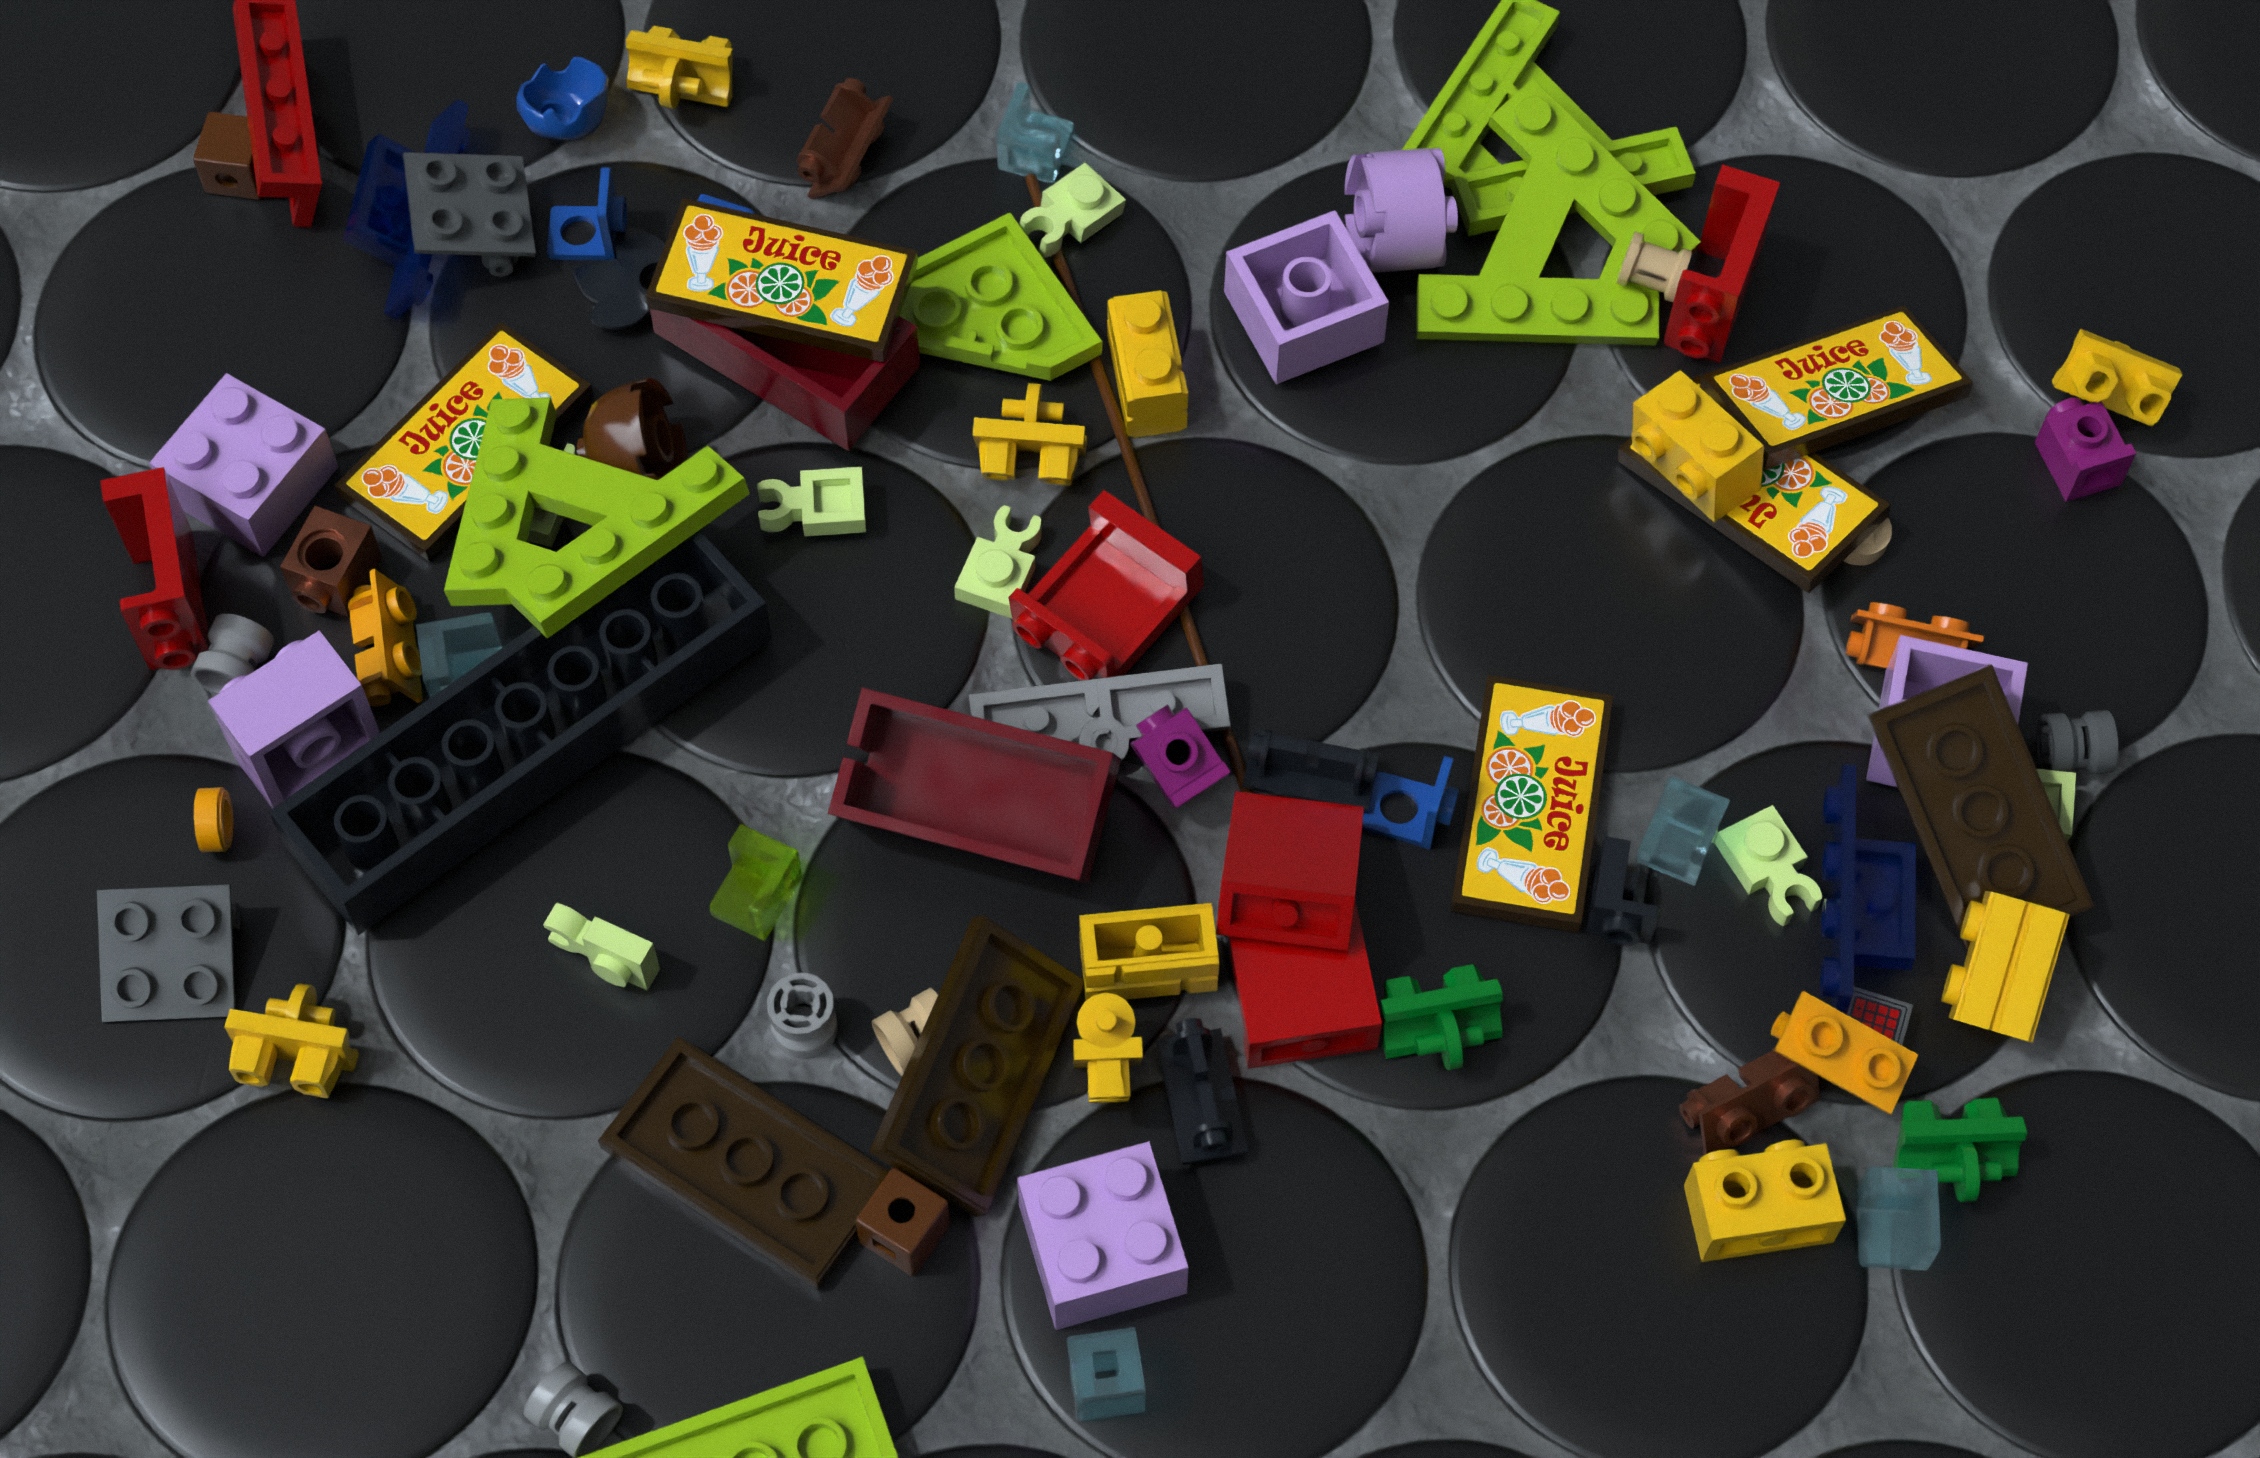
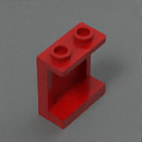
M1722 164L1714 185L1698 252L1725 260L1720 276L1717 278L1691 270L1682 271L1663 342L1666 346L1677 349L1682 354L1691 358H1705L1718 363L1721 362L1763 246L1780 182Z
M161 467L100 480L103 502L133 564L152 561L154 569L155 590L145 594L122 598L119 601L121 614L149 669L163 668L175 670L187 667L197 660L199 653L209 650L210 640L208 638V625L192 529L165 468Z
M1105 490L1088 507L1090 527L1028 594L1016 588L1008 597L1013 620L1012 627L1018 636L1036 649H1040L1044 645L1058 655L1066 670L1080 681L1124 676L1204 587L1202 557Z
M1235 791L1221 879L1216 935L1348 951L1356 893L1364 807Z
M1356 900L1354 901L1348 951L1226 936L1244 1026L1243 1048L1247 1069L1378 1048L1382 1022Z

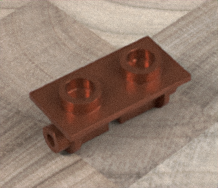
M847 78L844 83H839L835 86L831 97L820 115L835 132L832 133L823 123L815 125L797 157L799 165L797 172L799 176L813 183L807 194L810 199L833 192L840 193L853 185L861 173V166L859 164L867 148L880 136L885 127L883 118L894 98L888 95L872 101L865 95V85L854 78Z
M1773 1048L1769 1053L1738 1068L1739 1077L1747 1086L1740 1089L1726 1074L1697 1090L1694 1089L1688 1092L1687 1101L1681 1103L1679 1109L1684 1121L1690 1128L1700 1125L1705 1155L1710 1152L1727 1149L1731 1146L1741 1145L1749 1140L1752 1135L1787 1117H1793L1802 1113L1810 1105L1819 1101L1818 1075L1775 1052V1048Z

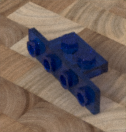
M457 99L433 120L424 153L461 154L469 137V128L464 126L469 108L468 104ZM378 134L367 144L343 241L395 266L384 314L396 319L411 306L421 305L428 296L433 284V274L428 272L433 254L414 253L403 153L417 152Z
M1843 764L1837 786H1826L1823 801V824L1834 825V842H1825L1822 858V880L1833 881V899H1824L1822 907L1821 938L1832 939V958L1823 957L1820 996L1831 997V1006L1847 1015L1854 991V966L1912 970L1915 961L1916 843L1856 838V765Z

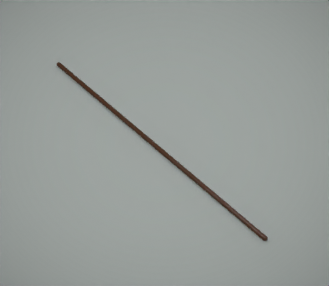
M1030 173L1026 176L1025 181L1034 206L1041 207L1042 191L1036 175ZM1061 247L1057 253L1052 255L1062 286L1086 318ZM1100 356L1090 360L1089 363L1140 508L1146 519L1161 528ZM1187 605L1180 612L1179 618L1196 667L1209 665L1189 606ZM1230 725L1228 730L1219 731L1240 792L1254 793V790L1242 788L1246 768Z

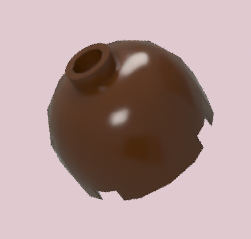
M650 377L628 382L610 389L591 405L583 426V438H579L577 442L578 456L655 480L661 479L688 460L681 422L669 424L667 414L663 406L674 403L663 385L658 380Z

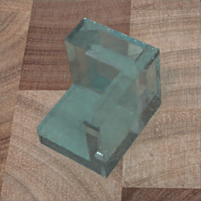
M1017 83L997 132L998 169L1022 176L1032 173L1036 175L1038 180L1054 184L1073 136L1074 124L1069 120L1031 111L1029 84Z
M490 612L416 625L423 681L430 698L502 648L495 619Z
M1668 777L1657 810L1638 849L1635 861L1695 886L1716 840L1730 800L1676 777Z
M1868 1167L1856 1189L1860 1265L1870 1268L1927 1271L1941 1248L1937 1170Z

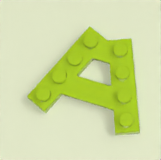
M1536 0L1500 1L1402 148V150L1440 148L1442 150L1445 161L1443 185L1450 188L1468 236L1501 228L1529 166L1524 160L1501 165L1481 145V142L1491 129L1488 125L1490 116L1532 78L1653 195L1693 186L1696 172L1677 126L1612 140L1534 63L1557 28L1560 11ZM1571 207L1568 214L1576 213L1577 211Z
M1532 78L1490 116L1488 124L1529 166L1479 276L1419 274L1417 280L1416 339L1656 346L1659 339V291L1630 281L1625 286L1616 283L1634 232L1644 234V241L1678 253L1685 248L1692 251L1693 254L1698 250L1701 241ZM1571 207L1613 247L1599 279L1540 278Z
M551 397L491 399L444 592L451 606L512 604L548 639L747 497L750 492L745 478L707 445L661 479H651L549 447L557 416ZM535 507L593 525V527L557 552L527 543Z

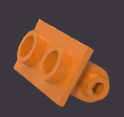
M1871 602L1868 611L1858 609L1851 616L1850 622L1864 625L1862 633L1850 631L1845 655L1857 657L1856 664L1886 669L1900 635L1967 649V647L1975 648L1983 642L1984 636L1968 633L1970 623L1963 620L1944 616H1932L1931 624L1907 620V610L1904 608Z

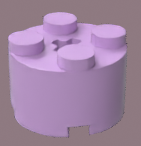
M1440 148L1370 152L1351 157L1346 171L1345 195L1355 194L1354 214H1345L1346 229L1371 272L1382 273L1429 269L1445 265L1446 233H1452L1457 230L1458 211L1454 197L1445 196L1444 194L1445 161Z

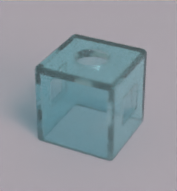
M1135 1327L1075 1335L1067 1338V1361L1077 1421L1081 1422L1145 1412L1146 1390ZM1116 1370V1377L1095 1378L1096 1372Z

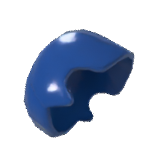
M583 57L572 58L568 67L563 71H553L544 63L530 81L521 84L517 95V111L529 129L540 137L554 141L581 139L592 134L601 125L608 103L609 78L600 65Z

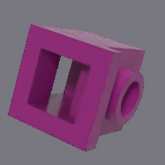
M2077 397L2065 399L2048 411L2047 417H2045L2034 442L2066 502L2120 486L2137 454L2132 444L2125 445L2102 401L2083 405L2081 399Z
M1167 704L1136 724L1142 736L1131 742L1130 745L1171 808L1179 807L1230 773V770L1224 761L1222 762L1188 708H1184L1174 714ZM1173 740H1182L1189 747V758L1181 765L1171 763L1166 756V748Z

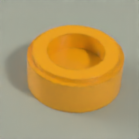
M224 787L199 788L196 792L194 828L197 844L202 853L226 852L232 845L234 830L233 809L230 795Z

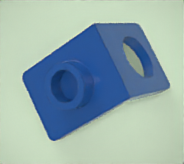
M601 167L597 206H554L551 208L547 241V255L549 259L602 261L616 259L617 232H626L627 201L625 196L616 195L611 167ZM575 221L588 222L596 229L594 237L582 245L567 243L562 238V232L567 225Z
M1444 756L1435 786L1385 772H1378L1375 777L1368 813H1363L1362 830L1431 849L1438 823L1450 826L1460 788L1449 786L1454 758ZM1395 793L1411 797L1417 805L1418 812L1411 821L1402 824L1387 820L1380 810V804L1385 797Z

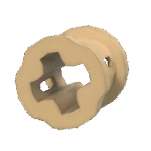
M1634 232L1616 283L1625 286L1630 281L1664 293L1665 300L1673 303L1682 271L1688 268L1692 251L1683 248L1678 253L1644 241V234Z

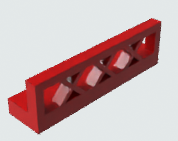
M234 0L233 15L258 197L289 198L293 227H311L322 181L296 0Z

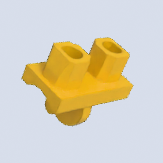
M653 26L648 33L631 30L626 38V49L629 56L627 88L659 94V103L661 107L675 109L680 98L728 107L732 99V44L729 39L709 36L701 43L680 39V36L673 29Z
M2080 329L2068 358L2056 372L2052 383L2056 389L2091 403L2102 401L2106 409L2153 427L2159 421L2171 400V394L2181 379L2182 373L2178 367L2135 351L2126 344L2118 341L2113 342Z
M1028 383L1026 400L1003 399L1002 417L1024 418V421L974 417L973 438L976 447L979 448L982 476L984 479L1015 480L1017 451L1040 453L1039 482L1070 486L1078 465V456H1086L1087 436H1085V426L1040 423V420L1063 421L1064 403L1041 402V384Z
M297 984L292 990L288 1001L269 998L266 1004L265 1015L230 1009L224 1026L233 1042L229 1071L235 1081L241 1084L259 1087L268 1086L276 1059L295 1062L290 1079L294 1090L305 1095L328 1098L341 1070L354 1072L359 1053L357 1049L350 1048L348 1030L333 1026L336 1016L335 1009L316 1006L317 994L315 987L312 985Z
M1101 993L1093 995L1084 1002L1078 1012L1077 1028L1082 1039H1074L1073 1061L1074 1068H1087L1089 1103L1129 1102V1066L1140 1065L1143 1058L1142 1037H1131L1135 1027L1133 1009L1125 999L1117 994Z

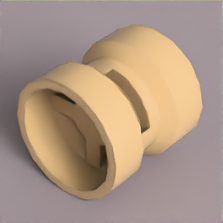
M928 988L912 997L909 1007L898 1013L890 1010L871 1021L882 1049L901 1076H903L938 994L932 988Z

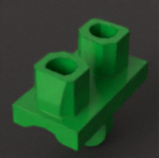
M1471 964L1451 968L1448 973L1443 975V989L1421 992L1418 980L1412 979L1410 976L1387 980L1384 983V999L1381 1000V1036L1386 1059L1415 1053L1418 1056L1441 1053L1443 1063L1448 1071L1462 1068V1048L1483 1045L1485 1040L1502 1038L1500 1005L1503 1001V992L1498 979L1485 981L1478 968Z
M1998 1098L1974 1099L1970 1103L1965 1104L1962 1119L1945 1120L1941 1118L1938 1105L1934 1104L1931 1100L1907 1101L1902 1110L1900 1132L1893 1160L1896 1180L1931 1179L1933 1184L1953 1183L1956 1197L1960 1202L1977 1201L1980 1182L2001 1181V1178L2005 1176H2017L2019 1150L2022 1141L2026 1140L2027 1136L2023 1117H2008Z

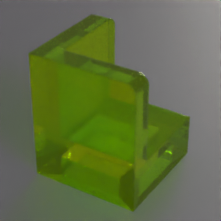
M740 824L728 844L732 868L711 901L709 908L713 917L765 941L803 878L798 850Z

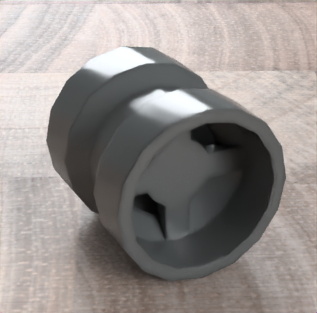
M2086 711L2081 718H2069L2064 713L2042 714L2039 717L2036 731V749L2040 768L2072 772L2073 769H2085L2092 775L2112 773L2116 768L2118 760V735L2115 721L2110 711Z

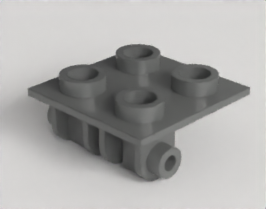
M403 153L415 254L481 255L483 265L489 269L492 275L498 277L511 274L519 256H535L536 251L523 156Z
M231 884L97 890L102 1022L227 1017L230 1009H236L233 929L240 928L241 912L239 904L232 903Z

